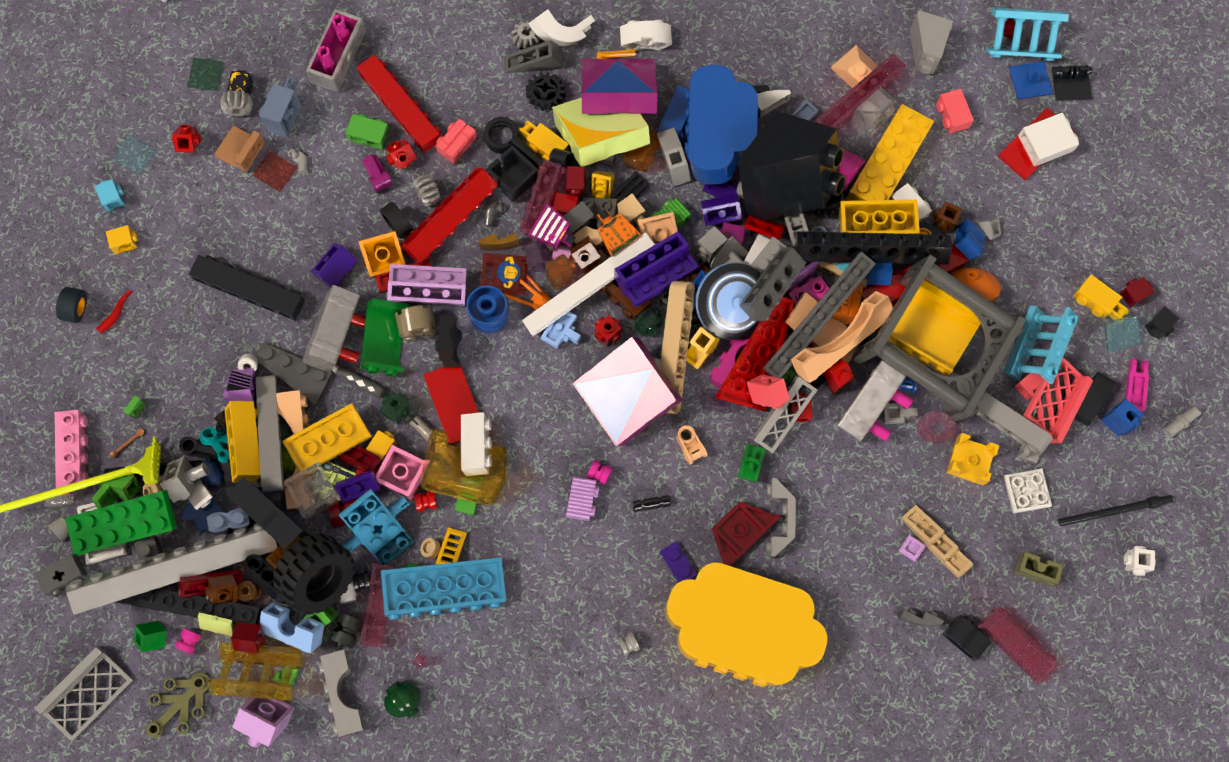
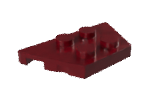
M739 502L712 528L722 563L732 566L780 516Z

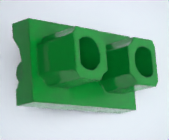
M746 444L737 478L757 482L765 448Z

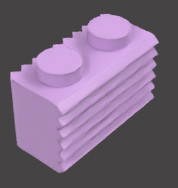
M573 476L566 512L567 518L590 521V516L594 517L596 505H593L594 497L598 498L600 487L596 486V480Z

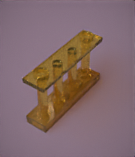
M220 643L219 653L221 662L224 663L219 678H209L208 680L211 695L277 699L281 701L293 700L292 684L288 683L293 667L302 668V650L290 647L260 646L258 653L253 654L233 651L232 643ZM232 663H244L239 680H227ZM252 664L264 665L259 682L248 681ZM273 666H285L280 683H268Z

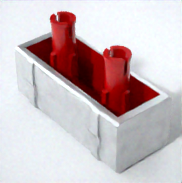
M336 285L330 288L321 305V311L309 344L306 346L305 355L302 360L303 363L326 372H330L333 369L338 358L353 364L356 363L359 352L343 347V343L350 324L361 328L365 326V317L355 313L360 295Z

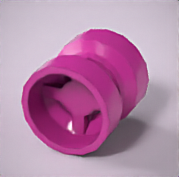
M595 459L587 477L597 479L599 483L605 485L613 467L609 465L604 466Z
M183 628L180 633L181 640H178L174 647L193 655L195 651L194 645L200 641L202 635Z

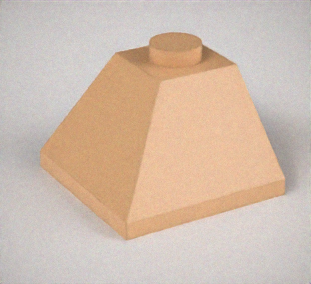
M857 45L831 66V69L855 92L881 71V68Z

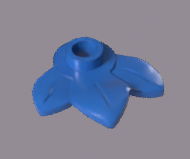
M213 495L208 506L200 507L196 510L189 503L183 511L182 519L185 521L194 520L197 529L201 533L208 529L207 516L216 512H223L222 508L216 505Z

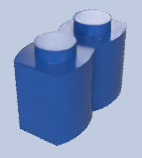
M968 218L958 225L954 245L971 260L978 258L982 254L985 233Z

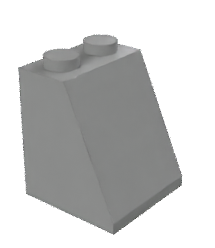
M918 10L910 28L915 67L923 74L933 75L942 58L953 21Z

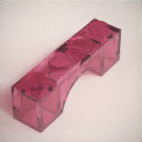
M372 565L369 603L362 628L361 646L383 649L387 617H384L380 571L395 569L393 566Z

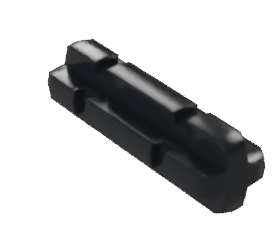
M669 495L661 496V498L654 497L643 499V501L636 500L633 501L632 505L634 512H639L642 509L650 510L660 508V506H670L671 500Z

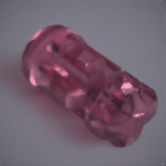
M420 655L414 656L415 661H413V664L418 668H424L427 664L426 658Z

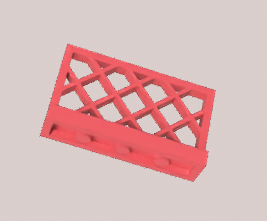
M1064 358L1061 361L1062 372L1058 373L1055 377L1054 388H1050L1049 383L1042 378L1023 417L1053 437L1050 444L1062 443L1093 382L1089 376H1083ZM1069 373H1071L1074 376V379L1071 384L1069 380ZM1059 375H1063L1065 386H1060ZM1065 388L1066 395L1062 400L1060 389ZM1055 390L1056 401L1052 402L1050 391ZM1045 392L1046 403L1042 404L1041 395ZM1053 404H1057L1058 410L1055 415L1053 412ZM1047 406L1048 417L1044 418L1042 407ZM1035 408H1037L1038 419L1036 420L1031 416ZM1044 420H1049L1050 426L1048 430L1045 428Z

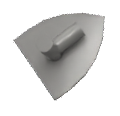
M732 236L717 251L709 271L725 263L736 262L745 264L742 259L749 252Z

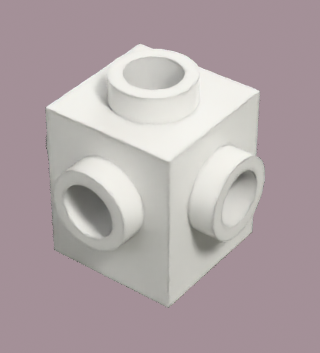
M1134 546V549L1128 550L1125 553L1124 565H1126V571H1132L1133 575L1145 576V573L1154 571L1156 563L1154 550H1147L1143 546Z

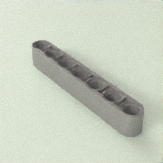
M952 371V374H953V375H955V376H960V375H958L957 373H955L954 371ZM963 379L961 382L962 390L965 393H969L970 385L967 380ZM988 393L977 404L978 410L975 413L976 415L1038 455H1041L1053 440V437L1048 432Z
M276 375L256 377L260 474L263 493L284 490L280 414L278 413L276 393H278Z

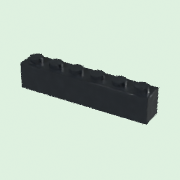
M198 254L188 274L194 281L296 321L305 302L301 296L302 294L294 289H291V291L286 290L279 283L274 282V284H271L262 276H251L248 271L241 268L236 270L227 262L222 264L216 262V259L209 255L204 257Z

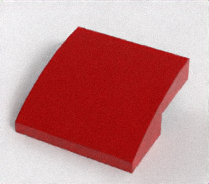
M749 215L744 228L769 238L775 237L777 240H780L785 226Z

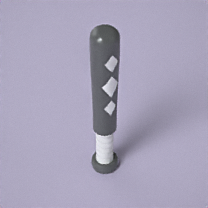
M335 365L331 370L336 375L376 397L381 398L385 394V388L342 366Z

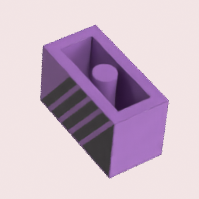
M254 368L231 370L229 378L226 379L227 388L224 389L225 400H228V402L255 401L256 374Z

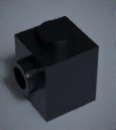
M1164 306L1144 327L1151 336L1160 339L1164 335L1168 337L1175 330L1173 326L1180 318Z

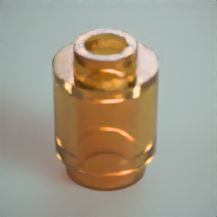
M243 581L238 585V598L240 600L254 602L259 598L261 589L255 583Z

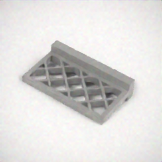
M101 646L96 647L34 708L49 719L71 741H74L133 681L105 653L106 651ZM103 659L110 664L108 673H98V664ZM98 675H109V687H98ZM113 675H122L127 680L121 687H113ZM86 676H94V688H83V679ZM94 690V702L83 703V691ZM98 690H109V699L106 702H98ZM71 691H79V703H68V694ZM83 705H94V714L91 717H82ZM57 706H64V718L56 719L50 712ZM68 706H79V718H67ZM79 720V728L72 734L67 729V721Z

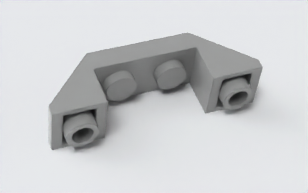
M772 478L770 483H767L766 492L767 495H770V501H785L782 504V515H785V523H782V535H785V537H771L769 542H766V554H769V559H774L795 538L796 498L777 478Z

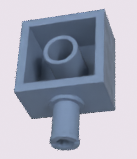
M287 76L284 86L273 84L272 88L267 91L265 104L259 110V116L266 130L287 138L301 108V104L294 91L298 79L293 76L292 79L291 76Z

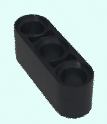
M1099 371L1093 377V382L1074 418L1087 427L1096 417L1116 383Z
M252 554L247 556L244 562L245 576L276 602L285 604L286 602L276 593L273 580H264L265 577L274 578L275 568L259 555ZM254 564L258 567L255 569H251L249 565Z

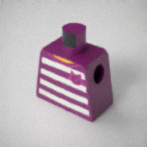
M546 204L528 234L530 239L556 249L561 242L571 247L576 239L575 236L567 232L571 224L548 204Z

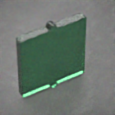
M193 58L187 87L200 89L201 91H217L224 62L210 60V58Z

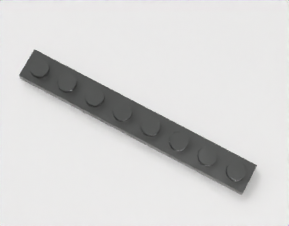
M862 251L859 252L763 367V370L770 376L781 378L792 365L791 359L810 344L876 263Z

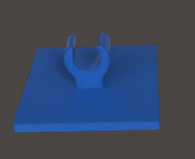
M1044 61L1009 67L1017 100L1053 94Z

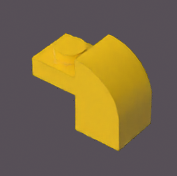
M700 327L689 342L692 345L688 349L687 362L696 369H700L707 357L717 347L719 338L706 328Z

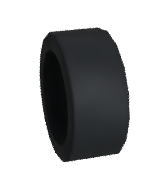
M496 117L485 126L484 138L487 147L491 151L503 154L511 146L507 143L497 144L491 139L493 129L500 126L508 127L512 131V137L516 135L518 138L519 131L513 120L507 117Z
M391 201L380 209L382 217L400 239L412 231L411 224L394 202Z

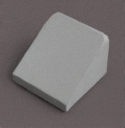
M998 217L987 218L978 222L979 227L990 240L1002 234Z

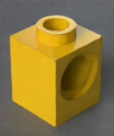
M128 225L106 231L109 247L115 254L137 248L138 235Z
M378 430L366 450L379 456L381 462H383L391 446L397 445L394 440L395 436L387 431L382 433Z

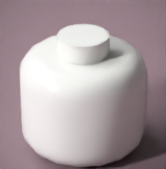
M252 354L242 355L238 362V369L254 368V371H256L258 367L257 358Z

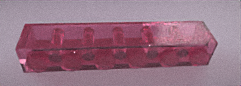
M892 53L817 118L815 122L837 128L838 131L902 75L906 65Z

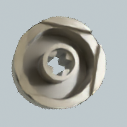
M423 305L402 309V314L400 315L398 312L395 313L399 336L405 338V341L416 340V336L424 335V337L435 335L437 325L431 305H428L426 309L423 308Z

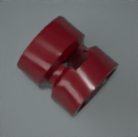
M356 498L343 503L340 501L329 503L328 512L333 528L346 525L339 514L357 500Z

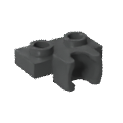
M583 197L582 201L594 214V217L584 226L594 229L596 225L598 227L604 225L597 215L605 209L608 210L612 217L617 215L618 199Z

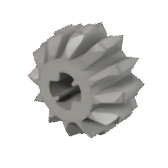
M529 19L526 23L520 21V25L515 24L514 30L511 32L512 41L514 44H517L518 49L522 47L526 49L527 47L540 44L541 38L535 34L528 24L530 23Z
M237 89L236 91L229 90L228 92H223L220 100L223 113L229 114V116H236V118L237 116L244 117L245 115H250V111L253 108L250 94L238 91Z
M429 174L421 175L413 180L415 192L425 207L432 206L440 201L441 197L436 183Z

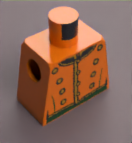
M605 209L597 215L604 224L597 230L610 257L641 236L620 213L612 217L608 210Z

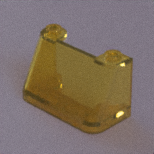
M432 428L423 464L421 487L427 491L479 504L491 505L495 503L507 481V448L492 445V448L489 449V455L492 458V467H489V474L466 476L461 470V448L448 445V435L441 430Z

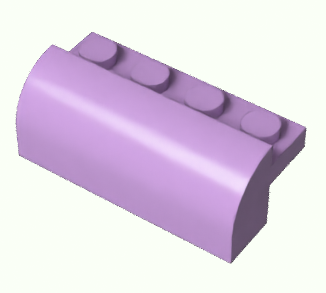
M390 264L387 301L465 306L466 268Z

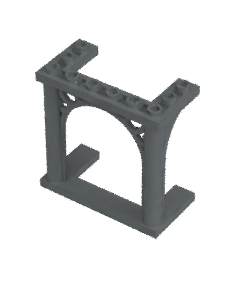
M930 254L908 268L900 281V284L906 288L877 336L862 344L853 361L861 364L878 356L936 396L946 409L941 420L948 424L970 416L972 417L978 410L977 404L986 396L988 385L996 379V371L1005 363L1007 352L1013 349L1015 346L1014 340L1023 332V325L1026 319L1021 316L1014 318L937 266L934 263L936 258ZM924 279L969 308L982 325L985 335L983 355L979 363L964 375L949 377L937 374L887 341ZM987 320L990 322V324H991V323H995V324H994V325H991V326H988V325H987ZM974 374L977 375V378H975V382L972 379V376ZM963 379L967 380L970 385L969 393H965L962 390L961 382ZM954 381L956 382V385L952 386L950 385V383Z

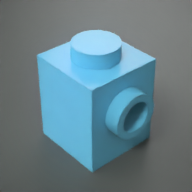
M113 179L104 180L95 186L101 205L107 212L125 205L122 198L124 191L121 185H117Z

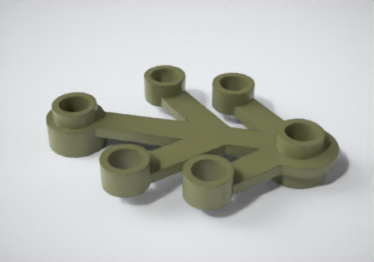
M196 673L191 679L187 680L167 678L163 683L166 690L172 691L176 688L189 689L184 694L179 695L153 693L149 696L148 701L152 706L164 703L174 704L158 721H152L148 724L146 728L147 734L152 738L162 736L165 731L164 726L179 710L180 723L176 727L179 734L189 733L191 729L189 724V700L195 695V707L192 709L191 714L196 719L203 718L206 714L204 709V692L209 689L211 684L209 676L205 673ZM199 679L203 682L200 687L196 685ZM172 680L174 685L172 688H169L168 682ZM154 696L159 698L157 703H153ZM197 709L202 711L200 716H196L195 712ZM183 724L187 726V729L184 732L181 731V726ZM154 725L157 726L156 733H153L151 730Z

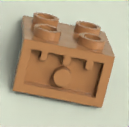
M232 126L214 155L216 158L246 173L264 146L265 141L261 134L256 131L249 134Z

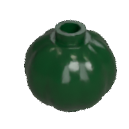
M396 681L385 690L388 695L384 698V706L391 716L396 718L408 716L411 718L419 711L417 707L421 701V694L418 687L412 682L404 681L400 683Z

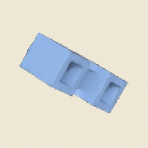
M273 602L261 611L260 625L263 634L310 654L322 644L323 623L306 617L295 626L289 618L290 609Z

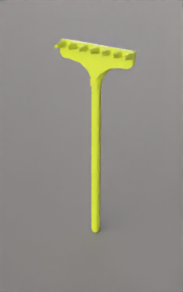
M154 436L153 446L146 448L143 458L137 463L116 471L0 505V513L126 475H134L135 473L143 476L145 484L159 483L161 445H159Z

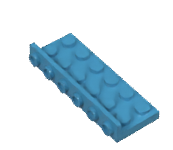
M502 557L380 571L384 617H389V620L401 619V615L409 614V618L422 616L421 613L429 612L430 615L442 614V610H450V613L462 612V608L470 607V611L481 610L482 606L490 605V608L502 607V603L506 602Z

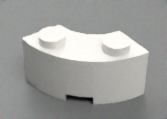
M632 20L620 27L621 47L628 50L652 49L660 51L672 45L671 25L663 23L662 20Z

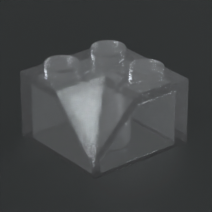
M880 86L855 110L849 126L864 139H867L869 136L873 137L879 131L878 127L881 124L886 125L892 118L891 115L895 111L894 106L897 101Z

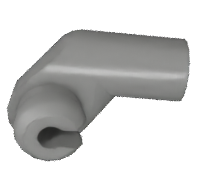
M297 149L289 150L288 157L298 164V173L307 174V156Z

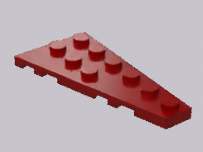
M782 297L781 302L771 312V316L766 321L759 322L715 398L766 412L767 406L753 403L747 381L762 374L770 376L763 370V367L784 343L788 324L785 322L793 310L794 300Z

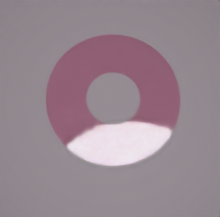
M933 411L919 419L917 432L925 441L942 444L952 439L955 435L956 423L950 415L940 411ZM934 421H939L943 423L944 431L940 434H933L929 431V425Z

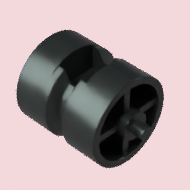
M353 612L350 616L340 613L336 622L338 628H334L329 639L337 642L338 650H341V647L344 646L351 649L354 648L357 641L356 634L362 631L365 624L357 619V612Z

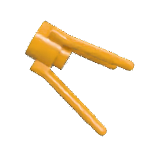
M635 49L598 51L597 59L631 57L637 54Z

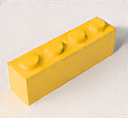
M230 401L225 407L232 482H239L243 476L250 482H256L261 477L258 426H256L257 409L254 408V401Z

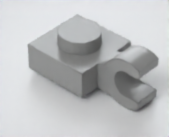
M889 403L883 410L884 424H904V418L916 419V416H918L917 408L904 409L898 403Z

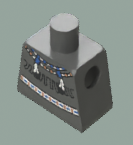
M160 534L134 542L139 560H150L160 553H165L166 555Z

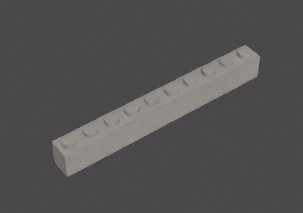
M256 523L252 528H240L232 534H221L207 542L204 540L198 541L194 546L188 548L179 547L172 553L166 555L165 553L155 555L153 559L146 561L138 560L130 566H119L105 574L96 573L83 581L81 579L74 580L66 586V594L75 615L178 582L180 577L200 575L244 561L249 555L256 554L260 556L278 550L276 541Z

